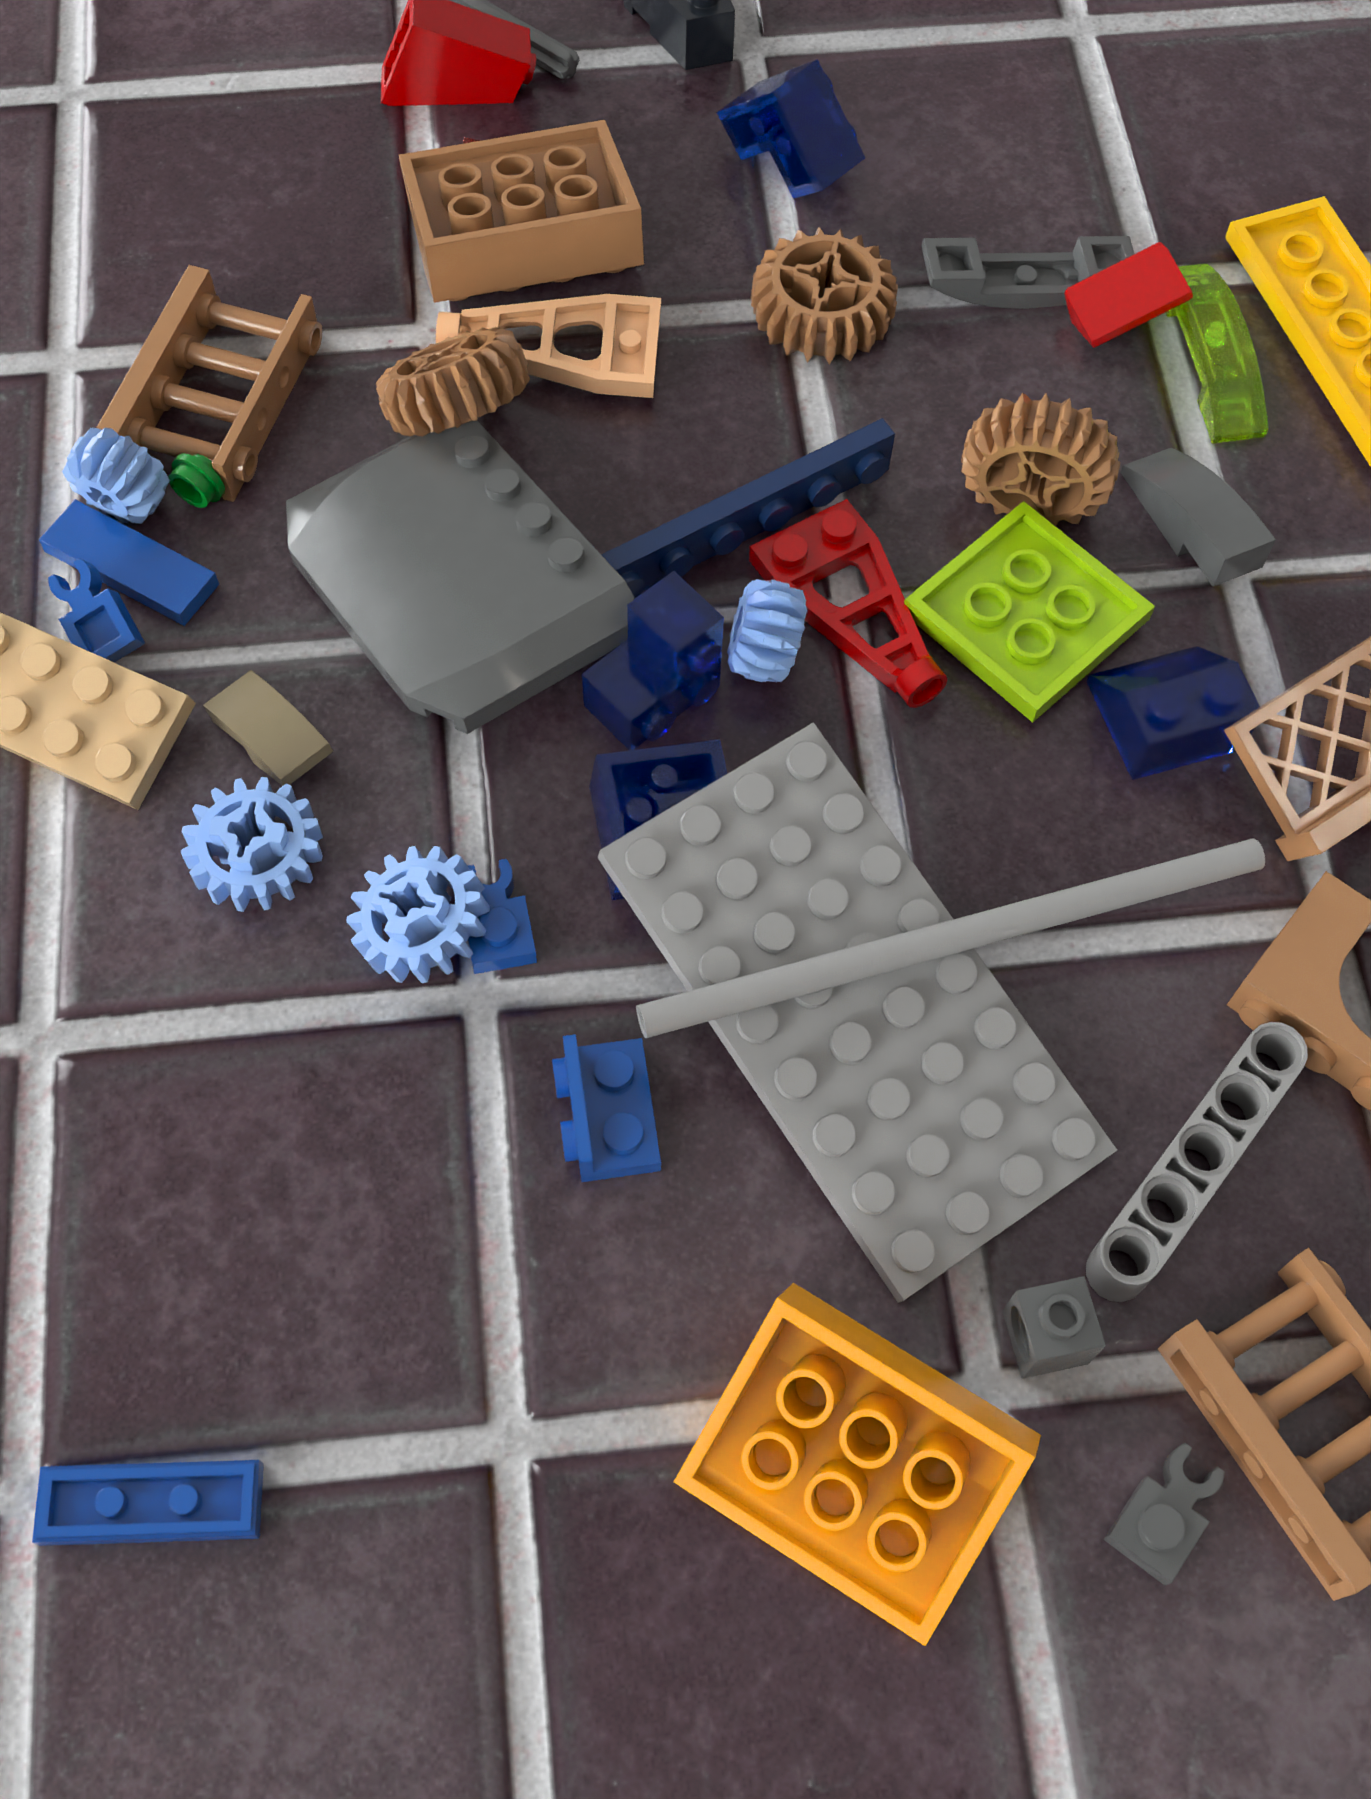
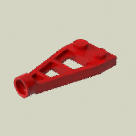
M848 499L832 505L750 546L749 561L765 581L773 579L789 583L790 587L803 590L807 608L804 620L894 693L898 692L910 708H917L927 704L944 689L948 678L928 654L909 607L904 604L905 598L879 538ZM853 565L861 571L868 587V595L844 607H838L814 589V583ZM880 612H884L899 637L876 649L869 645L852 626Z

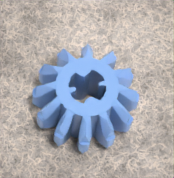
M90 428L83 437H79L71 449V453L67 457L68 461L62 471L67 481L70 482L73 492L82 495L86 499V504L95 506L104 515L114 516L122 523L130 521L131 523L142 524L148 515L153 514L161 502L170 481L165 471H163L164 466L160 460L151 457L147 453V447L137 445L130 436H120L111 428H104L103 430Z
M773 579L771 581L752 580L744 588L743 596L739 598L738 608L734 615V622L729 635L730 643L727 650V662L731 672L744 675V678L758 682H782L789 675L790 668L795 664L797 651L801 647L800 641L805 629L804 619L807 608L803 590L790 587L789 583Z

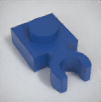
M78 558L74 561L75 567L80 573V582L76 588L71 590L66 579L55 574L48 577L51 592L58 599L68 602L72 608V611L58 620L71 644L115 663L144 645L145 641L119 593L108 588L99 593L102 586L100 572L92 563Z
M507 859L499 860V880L490 885L483 884L485 889L481 894L489 904L490 911L477 916L486 929L485 935L480 937L469 936L468 938L469 947L474 953L471 956L474 974L537 963L525 896L509 898L514 889V879L511 865ZM474 864L467 865L469 869L473 870L476 874Z

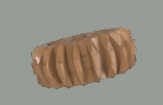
M819 227L813 236H807L798 230L793 242L779 238L774 250H765L761 265H757L756 272L753 275L751 306L753 307V313L756 314L758 330L767 331L770 345L783 343L787 356L796 351L803 352L807 363L814 355L824 356L830 365L835 355L838 354L851 361L857 349L869 353L875 340H883L889 325H891V320L895 317L898 285L896 284L897 277L892 275L891 260L881 259L879 246L864 248L862 235L851 240L844 238L842 229L835 235H825Z
M498 327L491 329L481 328L475 332L466 331L461 335L452 338L447 337L441 342L430 344L420 351L412 352L411 356L398 360L395 366L387 368L376 382V390L380 401L379 405L385 419L389 420L394 432L410 437L413 435L423 437L431 432L439 434L445 429L458 428L469 421H477L479 417L495 412L499 406L510 403L514 396L521 394L530 380L526 368L528 363L521 344L517 343L512 331Z
M1022 393L1016 403L1001 398L996 408H984L981 417L977 421H973L972 428L968 430L964 444L961 472L966 477L965 487L971 491H976V502L981 504L991 503L995 514L1003 512L1008 514L1024 501L1054 526L1060 520L1078 524L1082 515L1095 516L1099 506L1107 504L1109 495L1113 493L1115 481L1118 478L1120 461L1118 459L1120 453L1117 447V436L1108 432V421L1102 419L1093 420L1091 408L1074 409L1072 408L1070 398L1062 403L1050 401L1047 393L1041 400H1031L1026 394Z

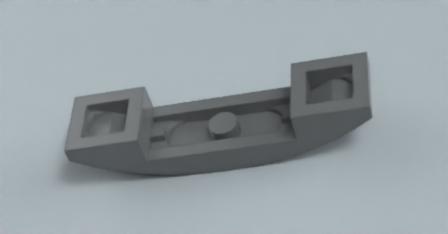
M1079 236L1073 252L979 253L976 238H923L921 245L931 288L947 296L972 304L1016 309L1067 305L1064 293L1068 287L1135 254L1130 236Z

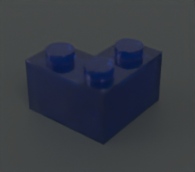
M818 59L759 81L716 112L741 160L767 151L770 152L793 199L823 191L866 158L857 141L855 129L848 122L834 94L832 82L823 71Z
M672 571L627 604L628 640L582 673L584 706L631 752L646 740L655 741L662 737L673 725L677 716L692 705L697 707L706 703L716 693L720 685L724 617L675 571Z
M720 739L596 755L589 788L601 849L728 774ZM606 871L612 901L625 899Z

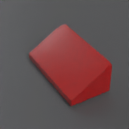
M1157 242L1068 287L1064 293L1072 324L1093 348L1193 298L1192 290L1171 253L1162 242Z

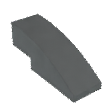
M1168 448L1122 466L1120 473L1177 557L1189 552L1213 587L1263 568L1276 539L1250 506L1212 470L1191 456L1173 448Z

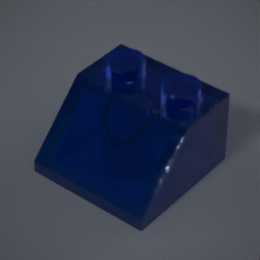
M1198 646L1090 674L1086 680L1132 780L1236 752L1224 730L1260 707L1238 662Z

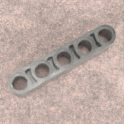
M1268 1022L1259 1025L1252 1031L1094 1247L1086 1262V1276L1090 1286L1099 1296L1115 1302L1134 1299L1159 1273L1304 1068L1308 1058L1307 1045L1303 1037L1293 1027L1284 1023ZM1256 1053H1264L1271 1056L1277 1062L1280 1071L1265 1067L1259 1061ZM1221 1100L1237 1104L1243 1110L1246 1120H1237L1229 1116L1224 1111ZM1192 1149L1202 1153L1207 1158L1211 1171H1203L1193 1167L1188 1162L1184 1150ZM1156 1199L1166 1203L1174 1214L1175 1222L1167 1223L1156 1219L1150 1213L1147 1200ZM1117 1250L1129 1254L1137 1265L1138 1275L1126 1276L1118 1272L1111 1264L1109 1251Z

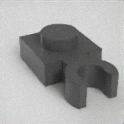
M1186 1443L1173 1450L1165 1459L1163 1465L1164 1486H1161L1149 1476L1142 1479L1103 1539L1165 1586L1173 1582L1210 1522L1192 1509L1195 1502L1202 1501L1216 1493L1223 1483L1225 1471L1217 1466L1208 1472L1201 1484L1191 1482L1183 1471V1463L1192 1450V1447Z

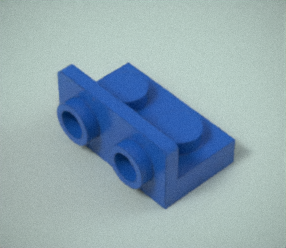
M576 1034L563 1036L565 1057L552 1059L557 1099L570 1097L573 1120L560 1122L565 1162L579 1160L581 1182L661 1171V1159L642 1038L578 1047Z

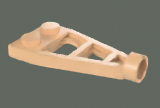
M600 294L464 309L461 313L439 312L436 324V343L445 340L447 337L452 338L466 331L475 332L481 328L491 329L498 327L507 329L539 326L542 329L540 348L534 351L522 349L528 363L526 368L529 375L597 394L653 398L661 298ZM595 325L603 332L601 354L593 360H582L564 355L554 347L555 334L565 327Z

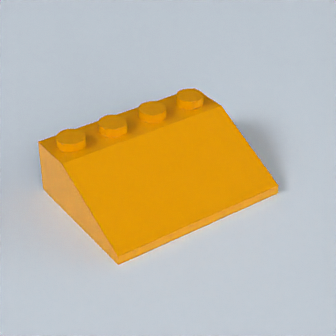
M792 1283L775 1300L675 1478L674 1483L926 1646L1033 1463L1041 1435L807 1290Z

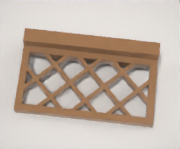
M1371 636L1224 730L1284 832V835L1275 841L1287 861L1322 854L1371 821V688L1369 698L1346 692L1350 666L1354 664L1371 670V656L1369 655L1371 654ZM1332 679L1331 687L1324 685L1325 682ZM1308 693L1328 699L1323 728L1300 721L1304 696ZM1343 704L1366 711L1362 740L1338 733ZM1286 708L1285 717L1277 714ZM1261 723L1283 729L1277 759L1263 755L1249 731ZM1297 734L1321 741L1316 770L1292 763ZM1336 746L1359 752L1356 774L1352 780L1331 775ZM1290 776L1314 782L1310 806L1299 815L1286 795ZM1329 787L1337 789L1334 792L1327 795Z

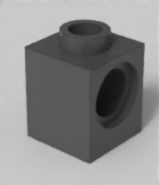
M1085 1276L1017 1290L1002 1311L1022 1379L1088 1365L1106 1346Z

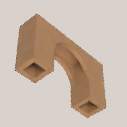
M1325 871L1244 979L1227 1006L1239 1013L1241 1020L1252 1030L1268 1022H1279L1293 1027L1303 1037L1307 1045L1308 1058L1305 1067L1317 1073L1327 1074L1350 1090L1353 1098L1361 1106L1371 1111V1038L1358 1028L1347 1013L1339 986L1340 972L1345 958L1371 923V900Z

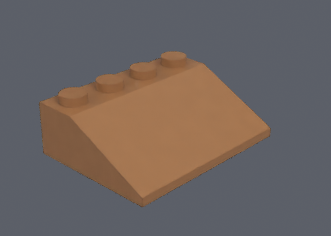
M605 120L398 155L424 270L434 303L447 300L461 301L470 296L497 291L511 292L525 286L553 281L566 282L575 277L602 272L617 273L626 268L644 265L641 207Z

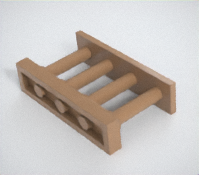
M188 265L96 428L102 430L104 428H111L120 436H130L134 443L141 447H147V450L174 457L182 453L190 455L200 454L212 461L214 471L225 485L223 499L234 502L243 483L249 482L253 478L257 467L258 454L309 356H314L320 348L323 333L322 325L317 322L312 297L301 294L288 320L221 303L219 296L216 295L210 271ZM216 325L277 340L266 361L201 344L209 328L213 329ZM194 365L255 381L244 402L179 385L186 370L191 369ZM171 407L233 423L222 445L155 428L163 412L168 411Z
M1307 1248L1277 1272L1289 1289L1219 1334L1211 1331L1206 1332L1198 1319L1175 1332L1158 1348V1351L1327 1593L1335 1601L1356 1594L1371 1584V1562L1369 1561L1371 1560V1510L1352 1524L1346 1520L1341 1521L1323 1496L1325 1493L1324 1484L1371 1453V1415L1306 1459L1299 1455L1295 1456L1277 1432L1280 1428L1278 1421L1350 1373H1352L1371 1399V1330L1346 1298L1345 1286L1337 1272L1326 1262L1319 1261L1310 1248ZM1307 1312L1333 1349L1260 1396L1254 1392L1250 1394L1233 1370L1235 1368L1234 1359Z

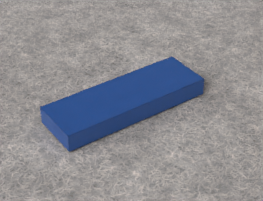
M76 499L39 539L44 552L76 568L74 561L78 558L92 563L100 572L102 583L183 626L188 623L219 586L215 572Z
M260 1460L40 1467L32 1543L39 1546L260 1539L264 1464Z

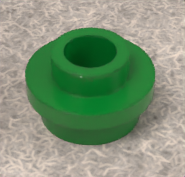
M182 453L172 462V473L168 476L169 484L175 493L187 503L198 508H205L210 502L219 501L225 494V485L214 471L212 461L200 454L190 455Z

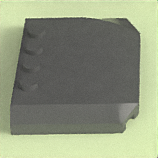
M469 421L458 428L445 429L439 434L431 432L423 437L417 435L409 436L286 500L288 549L296 568L409 710L428 717L433 712L453 720L455 729L468 734L646 632L644 614L626 581L478 421Z

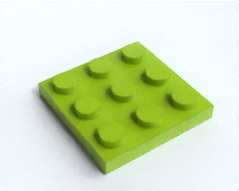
M1024 501L922 584L904 601V604L909 607L915 624L1032 723L1149 621L1155 608L1151 602Z

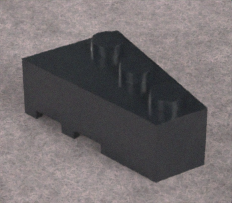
M624 0V7L632 15L639 13L650 25V34L685 70L733 61L735 9L731 0Z

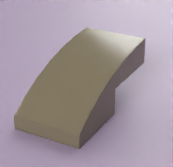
M252 670L248 671L203 705L213 723L243 745L253 763L282 786L286 783L292 784L333 752L330 744L289 701Z

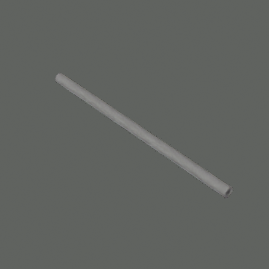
M1252 838L639 1004L636 1006L639 1025L643 1036L649 1038L1263 869L1265 866L1264 850L1259 841Z

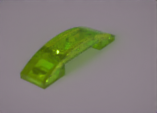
M1204 263L1179 266L1178 268L1192 290L1193 298L1165 313L1167 317H1178L1202 383L1197 402L1212 444L1265 437L1268 432V420L1261 374L1249 330L1233 293L1220 274L1210 265Z

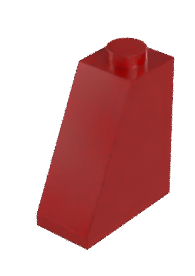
M408 0L382 65L381 103L389 106L513 103L522 83L528 85L535 71L536 54L531 52L530 28L449 0Z

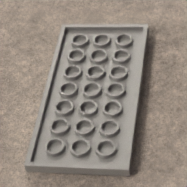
M814 722L602 848L598 855L599 861L687 991L953 920ZM974 948L708 1021L898 1303L913 1295L1117 1151L1114 1144Z

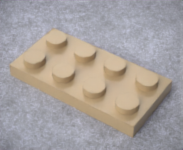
M0 612V747L139 810L196 703L187 694Z

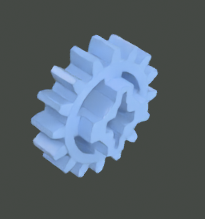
M261 777L256 789L247 790L245 783L239 778L235 779L234 793L226 796L221 790L214 788L211 790L215 803L213 806L208 808L195 804L192 808L199 825L183 826L182 834L188 846L181 850V854L188 869H191L189 873L196 887L199 890L207 888L215 904L219 905L231 895L237 911L244 912L249 900L258 898L264 910H269L272 903L271 895L280 892L283 897L290 901L295 898L291 886L293 881L299 880L311 883L313 880L310 867L306 862L322 861L323 855L317 841L322 839L323 836L317 818H313L314 814L310 802L306 798L296 800L291 785L286 783L276 793H273L268 778ZM275 816L287 822L293 829V832L287 831L285 823L274 822ZM212 856H218L221 864H230V872L216 865Z
M415 846L409 847L406 861L398 863L390 854L384 857L387 870L383 874L379 875L369 870L364 874L366 880L371 885L368 892L358 891L352 893L351 899L361 910L347 916V923L356 932V935L351 939L352 944L378 974L386 970L399 983L405 980L410 970L421 983L428 982L430 968L437 965L447 975L452 973L453 967L450 958L456 953L470 958L474 953L466 943L469 936L480 937L486 933V929L477 918V916L490 911L489 904L481 894L485 889L475 872L469 869L461 856L456 854L448 859L443 850L438 846H434L431 849L427 858H423ZM447 886L454 890L455 905L449 904L451 897L446 892ZM382 923L386 924L384 931L390 937L388 943L385 942L383 937Z

